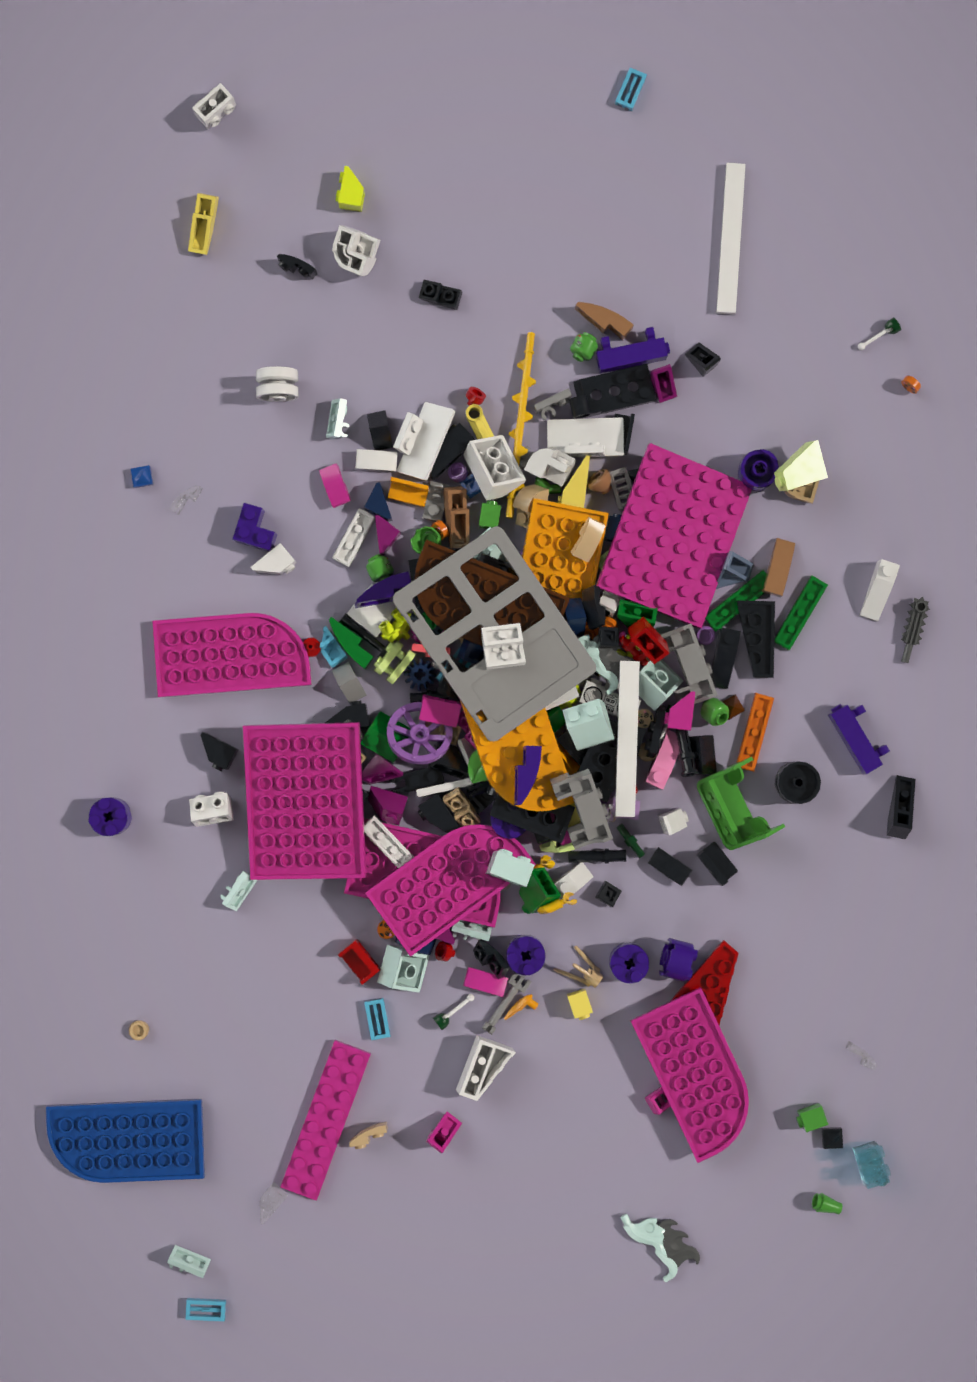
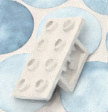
M425 402L419 417L407 412L393 448L403 453L397 468L398 473L424 481L428 480L454 417L455 410Z
M624 419L548 420L547 448L559 450L571 457H586V455L590 457L623 456Z

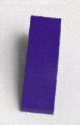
M409 571L390 576L374 584L357 598L355 609L393 602L394 594L411 583Z
M542 746L523 747V765L515 766L514 805H522L535 782L541 760Z

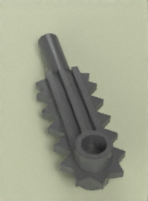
M923 597L920 599L914 598V602L909 604L912 610L907 611L910 615L909 618H906L908 625L903 626L906 632L902 633L903 637L901 640L906 644L901 662L909 663L913 645L920 644L919 640L922 639L919 635L924 632L921 626L926 625L923 619L928 617L925 612L930 610L928 607L929 601H924Z

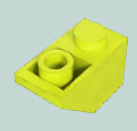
M345 166L344 172H340L339 183H341V189L337 190L336 201L340 209L362 212L365 197L364 187L349 166Z

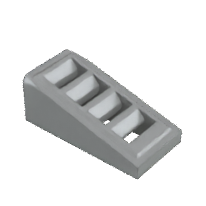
M626 467L609 472L611 476L610 485L619 510H623L627 503H621L620 500L628 498L632 489ZM620 475L624 476V478L614 480V477ZM626 482L625 486L616 487V485ZM628 490L629 493L619 496L618 492Z

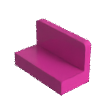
M423 694L420 720L457 727L462 706L461 702Z

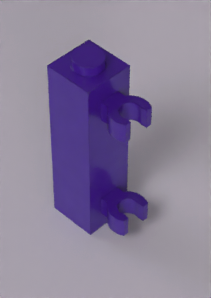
M653 327L646 328L645 335L647 341L611 348L609 336L602 337L600 340L602 350L596 352L599 374L664 361L667 359L668 354H670L668 342L665 343L664 337L655 338Z
M839 704L831 709L832 713L828 714V717L862 774H868L882 766L883 763L879 757L890 752L887 745H882L874 750L855 718L866 712L864 706L859 705L853 710H850L848 705L842 706Z

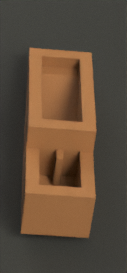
M577 302L575 310L603 334L607 329H610L623 341L633 329L634 324L626 318L602 306L584 302Z
M462 486L443 488L446 526L449 530L450 548H463L470 543L469 509L467 508L466 489Z
M776 538L766 573L763 593L777 597L783 596L795 543Z

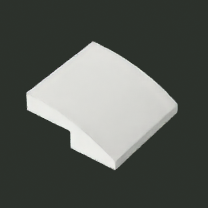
M393 602L355 609L354 604L347 614L377 638L381 634L378 626L385 620L389 622L393 620L391 612L396 606Z
M520 623L481 628L487 670L526 664Z

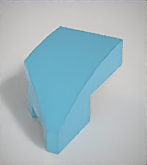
M325 626L323 628L322 642H320L321 653L330 666L334 668L347 659L348 656Z

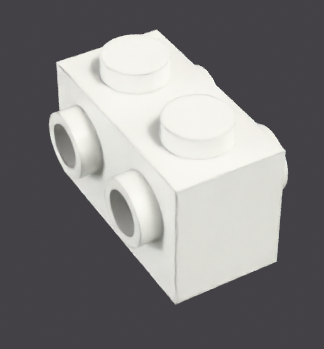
M220 83L202 100H199L192 109L195 116L209 130L211 127L217 126L223 116L232 113L236 103L234 97Z
M216 792L211 796L198 795L194 799H189L191 822L196 827L234 820L232 798L225 792Z

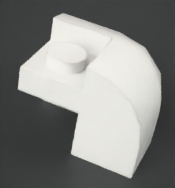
M339 225L332 251L340 267L357 275L366 276L376 262L377 258H375L381 240L362 231Z
M539 449L529 458L524 470L539 478H546L560 486H566L574 469L576 459L556 449Z

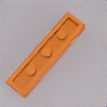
M759 693L754 695L736 763L752 757L753 761L741 766L742 769L755 771L774 701L773 697Z

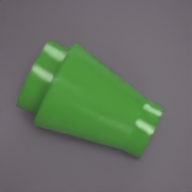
M816 1193L812 1199V1208L816 1212L840 1214L842 1211V1203L823 1193Z

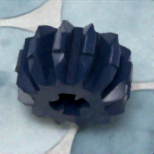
M422 658L419 659V665L416 664L415 660H412L414 667L407 666V669L411 670V672H404V676H410L411 678L406 679L405 682L410 683L413 681L410 686L411 689L418 684V691H421V685H424V688L428 690L429 688L426 683L429 682L433 685L434 682L430 680V677L436 678L437 676L436 674H430L435 668L430 667L427 669L430 661L423 665ZM419 670H423L422 672L426 674L421 680H417L418 677H415V673H418Z

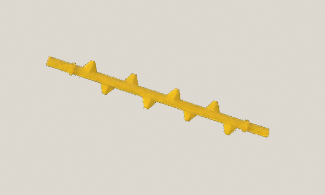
M533 332L527 333L526 350H524L525 358L517 363V367L523 370L521 392L512 396V400L519 404L516 428L509 432V436L515 439L513 455L518 465H520V457L528 453V449L522 446L524 423L533 419V415L526 411L528 389L536 384V380L530 377L532 355L534 354L535 333ZM524 484L508 493L506 518L513 519V503L516 492L525 487Z

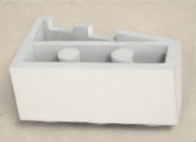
M476 1035L456 1088L458 1094L478 1101L493 1082V1079L516 1053L512 1047Z

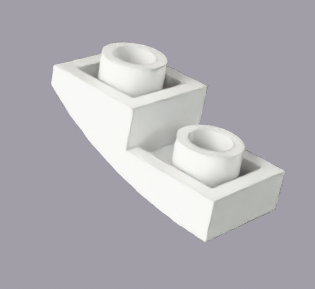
M356 449L355 469L396 471L397 452Z

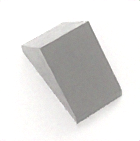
M349 662L332 670L349 704L367 696Z

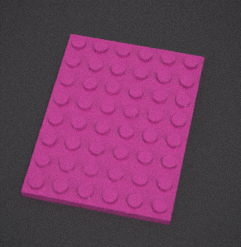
M649 443L596 586L629 601L649 608H658L657 612L684 623L692 624L694 627L702 628L718 585L717 580L727 553L731 549L752 489L748 488L738 479Z
M360 722L244 725L243 740L250 880L365 878L366 858Z

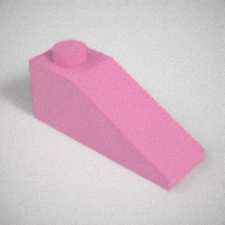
M667 730L657 755L644 779V782L661 790L664 789L680 752L675 732Z

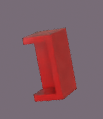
M358 939L338 954L360 979L361 985L381 969Z

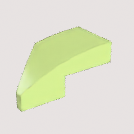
M552 840L539 845L540 850L544 852L559 853L575 850L572 842L557 847L556 842Z

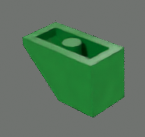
M620 599L617 617L628 628L644 617L654 628L658 608H649L635 602Z

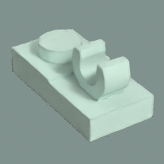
M341 398L332 400L326 438L334 439L348 436V434L342 432V427H349L348 423H343L344 416L347 413V400Z
M242 871L232 886L233 888L226 887L229 890L228 895L224 896L221 894L220 897L224 900L222 904L237 911L257 880H250V874Z
M464 920L458 921L452 927V931H454L453 937H456L457 933L464 934V940L469 935L479 940L489 941L492 930L490 926Z
M175 1245L167 1263L170 1264V1268L175 1266L180 1268V1272L185 1270L203 1278L211 1259Z

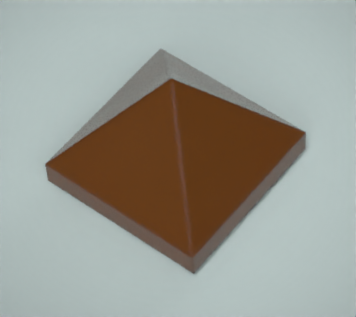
M736 694L723 701L729 708L728 720L745 711Z

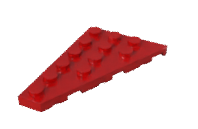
M723 940L670 1001L701 987L718 1025H720L739 953Z

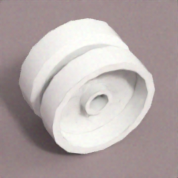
M276 366L263 367L256 370V381L261 384L256 387L257 399L269 402H286L299 398L298 387L293 385L298 381L297 369Z

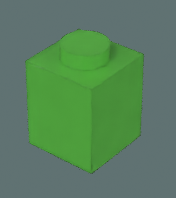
M487 501L482 503L479 528L488 529L489 527L493 528L499 525L501 505H498V502Z
M819 1103L797 1110L799 1115L796 1117L799 1128L803 1127L806 1132L828 1125L824 1110Z

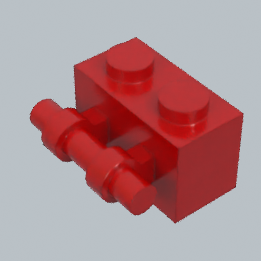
M644 617L628 628L630 639H627L624 635L619 638L622 648L625 651H629L633 659L640 661L642 666L648 664L646 657L655 665L670 654L666 640Z

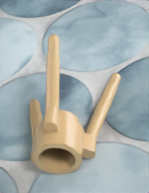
M574 946V949L592 968H588L586 971L577 964H572L574 968L584 974L583 978L558 968H553L555 972L579 981L588 987L590 985L594 988L597 987L603 978V975L599 973L600 969L592 963L578 946Z

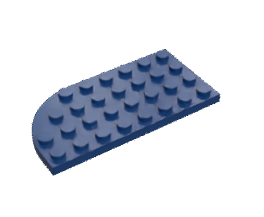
M202 1099L46 1106V1126L50 1146L60 1163L80 1178L99 1183L205 1178Z

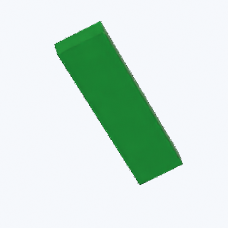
M764 570L706 615L705 621L714 632H717L739 614L736 604L737 600L755 601L764 594L762 590L767 576Z
M812 575L810 576L774 638L776 644L788 651L791 649L828 584Z

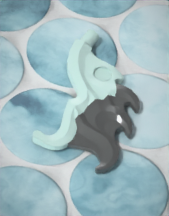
M589 635L579 638V641L596 664V672L610 683V688L606 691V695H610L618 687L620 661L635 660L617 653V649H622L621 645L618 648L598 647V635L592 641L589 640Z
M628 1214L620 1217L624 1224L623 1228L632 1239L655 1247V1254L669 1269V1273L663 1277L664 1282H668L676 1276L678 1267L685 1260L695 1259L696 1264H699L700 1255L696 1248L682 1242L683 1237L688 1238L689 1236L683 1231L671 1228L672 1225L678 1224L675 1220L665 1219L656 1224L657 1218H647L640 1223H633L630 1221Z

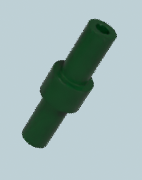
M622 823L617 826V830L625 839V844L632 848L638 858L644 856L645 853L638 845V840L635 836L631 835Z

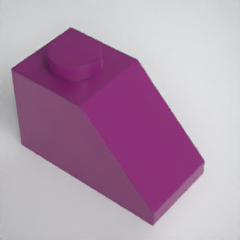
M371 786L368 801L380 820L386 821L389 824L400 825L408 797Z

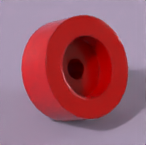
M470 387L466 393L467 404L469 406L472 404L481 405L486 398L485 393L476 387Z
M307 638L303 641L309 657H315L321 652L320 642L317 639Z
M444 941L437 944L435 949L437 960L447 962L451 957L455 956V950H453L451 944Z

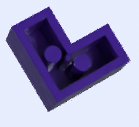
M243 503L233 535L235 542L270 552L274 548L277 534L274 531L260 528L265 513L263 508Z

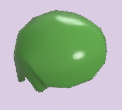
M428 526L417 529L413 538L410 539L412 549L420 554L426 539L440 545V533L435 528Z

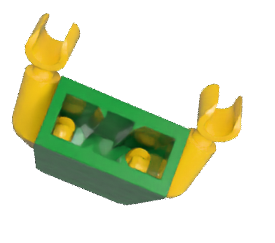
M547 855L542 856L540 864L534 866L527 887H521L519 890V895L524 902L522 910L527 914H548L563 908V905L566 903L569 905L577 903L576 899L569 901L570 896L574 895L571 892H566L563 895V899L560 900L561 894L544 868L551 869L555 866V862L550 860L551 857Z

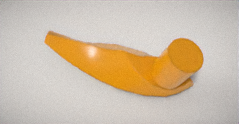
M532 994L526 995L511 1007L504 1019L507 1020L518 1011H521L526 1005L535 1010L538 1003L532 999Z

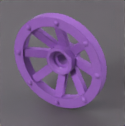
M422 702L409 703L400 707L391 716L387 726V740L391 750L400 759L412 764H428L440 759L448 751L453 736L452 726L443 725L446 735H433L430 733L442 724L432 723L426 727V721L420 720L419 724H415L410 712L421 711ZM404 716L411 730L400 727L396 723ZM394 731L410 738L396 742ZM428 741L443 742V744L435 750ZM414 744L412 754L404 751L402 747ZM420 746H423L430 754L418 755Z

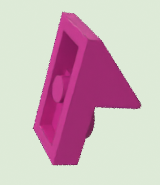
M446 1112L437 1126L430 1132L426 1142L442 1154L462 1125V1122L449 1112Z

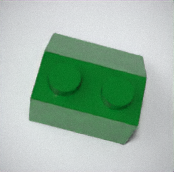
M380 711L361 741V745L395 763L398 756L391 750L387 740V726L391 717ZM399 721L396 723L400 727L411 730V728ZM394 731L396 742L409 738Z

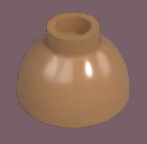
M601 469L595 472L587 481V487L590 490L601 492L603 495L612 489L610 486L611 476L608 469Z

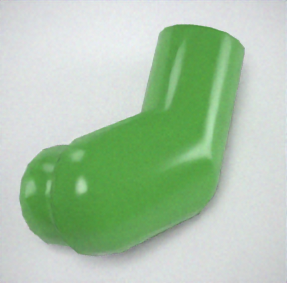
M535 478V485L549 489V494L561 493L560 485H550L545 478Z

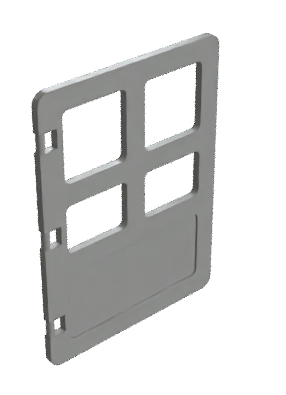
M495 526L396 592L393 596L394 605L407 621L480 730L491 742L502 738L596 671V664L501 527ZM495 544L515 571L519 580L488 602H483L460 567L489 546ZM443 577H449L471 609V613L441 634L435 635L412 602V599ZM524 593H530L543 612L544 618L522 632L526 664L487 670L485 659H483L466 672H460L447 653L446 647L477 625H481L483 628L499 626L494 619V614ZM410 610H413L418 617V620L412 622L407 614ZM445 660L453 668L450 672H447L441 664ZM480 710L488 719L483 723L476 715Z

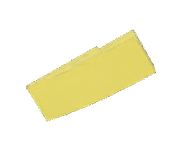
M197 193L195 213H193L189 252L208 254L217 213L218 196Z

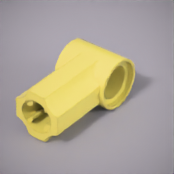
M476 404L470 405L466 409V420L469 422L477 440L493 437L494 435L483 414L482 408ZM470 411H478L479 417L476 419L469 416Z

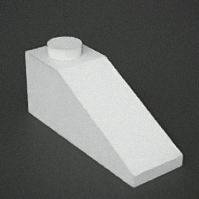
M883 559L877 561L859 616L879 621L900 565Z
M681 808L658 815L663 833L666 835H672L686 828V822H689L686 811H682Z

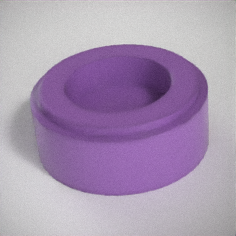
M456 462L449 467L448 475L452 481L461 482L467 477L468 470L463 463Z
M709 626L699 628L696 631L698 643L701 645L711 644L715 639L714 630Z

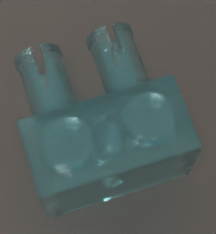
M875 1141L852 1147L863 1184L867 1189L885 1186L887 1183H890L888 1176H891L888 1165L884 1164L883 1157H885L882 1145L879 1146Z

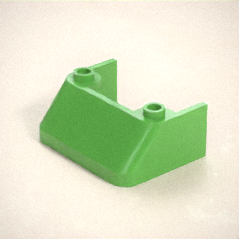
M752 757L717 771L699 780L697 783V790L721 841L729 850L765 839L785 827L783 823L770 828L763 817L753 818L737 786V783L744 779V772L741 766L753 761Z

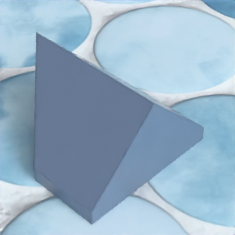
M729 551L717 580L718 585L716 589L744 581L748 582L754 564L733 551Z

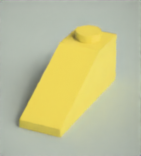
M586 455L564 488L562 496H558L557 503L584 508L590 456Z

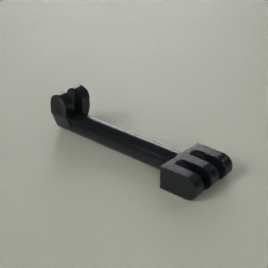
M344 614L339 623L343 626H348L380 651L377 657L381 656L383 658L387 653L385 649L390 642L384 646L352 621L348 614Z

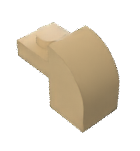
M533 484L523 487L518 492L513 503V507L517 508L515 524L525 528L528 527L533 498L548 501L549 489Z

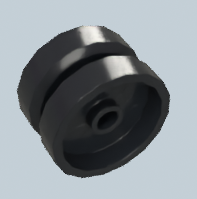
M796 761L787 763L778 770L774 785L776 792L783 800L789 803L803 804L810 802L817 796L821 786V779L814 766L807 762ZM797 779H799L798 781L801 782L800 786H797L795 784V781Z

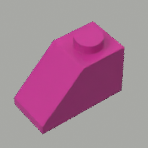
M691 691L669 709V713L665 712L664 724H668L667 728L691 731L695 692Z

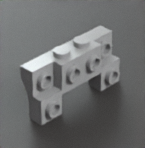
M692 624L661 634L668 644L669 652L675 651L687 687L673 692L676 701L679 702L691 691L695 692L694 704L718 696L710 676L713 673L711 666L704 659L706 655L703 645H699Z
M589 769L573 775L565 773L550 779L558 801L569 796L573 797L581 823L567 828L574 849L613 839L605 817L608 815L605 804L601 805L600 799L603 797L599 787H595Z

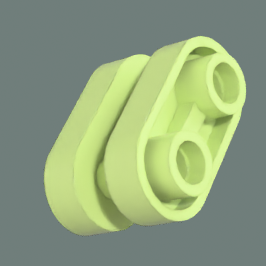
M398 640L395 643L390 642L385 649L387 653L384 657L379 656L373 664L375 666L374 671L379 675L384 671L389 674L386 680L391 684L395 683L416 655L411 650H408L406 653L401 651L403 644ZM397 656L401 660L393 669L389 664Z

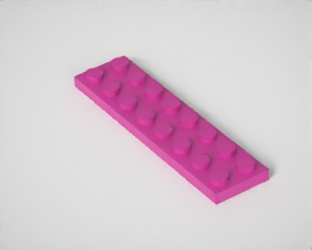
M338 1040L334 1041L281 1188L317 1201L370 1058V1052Z

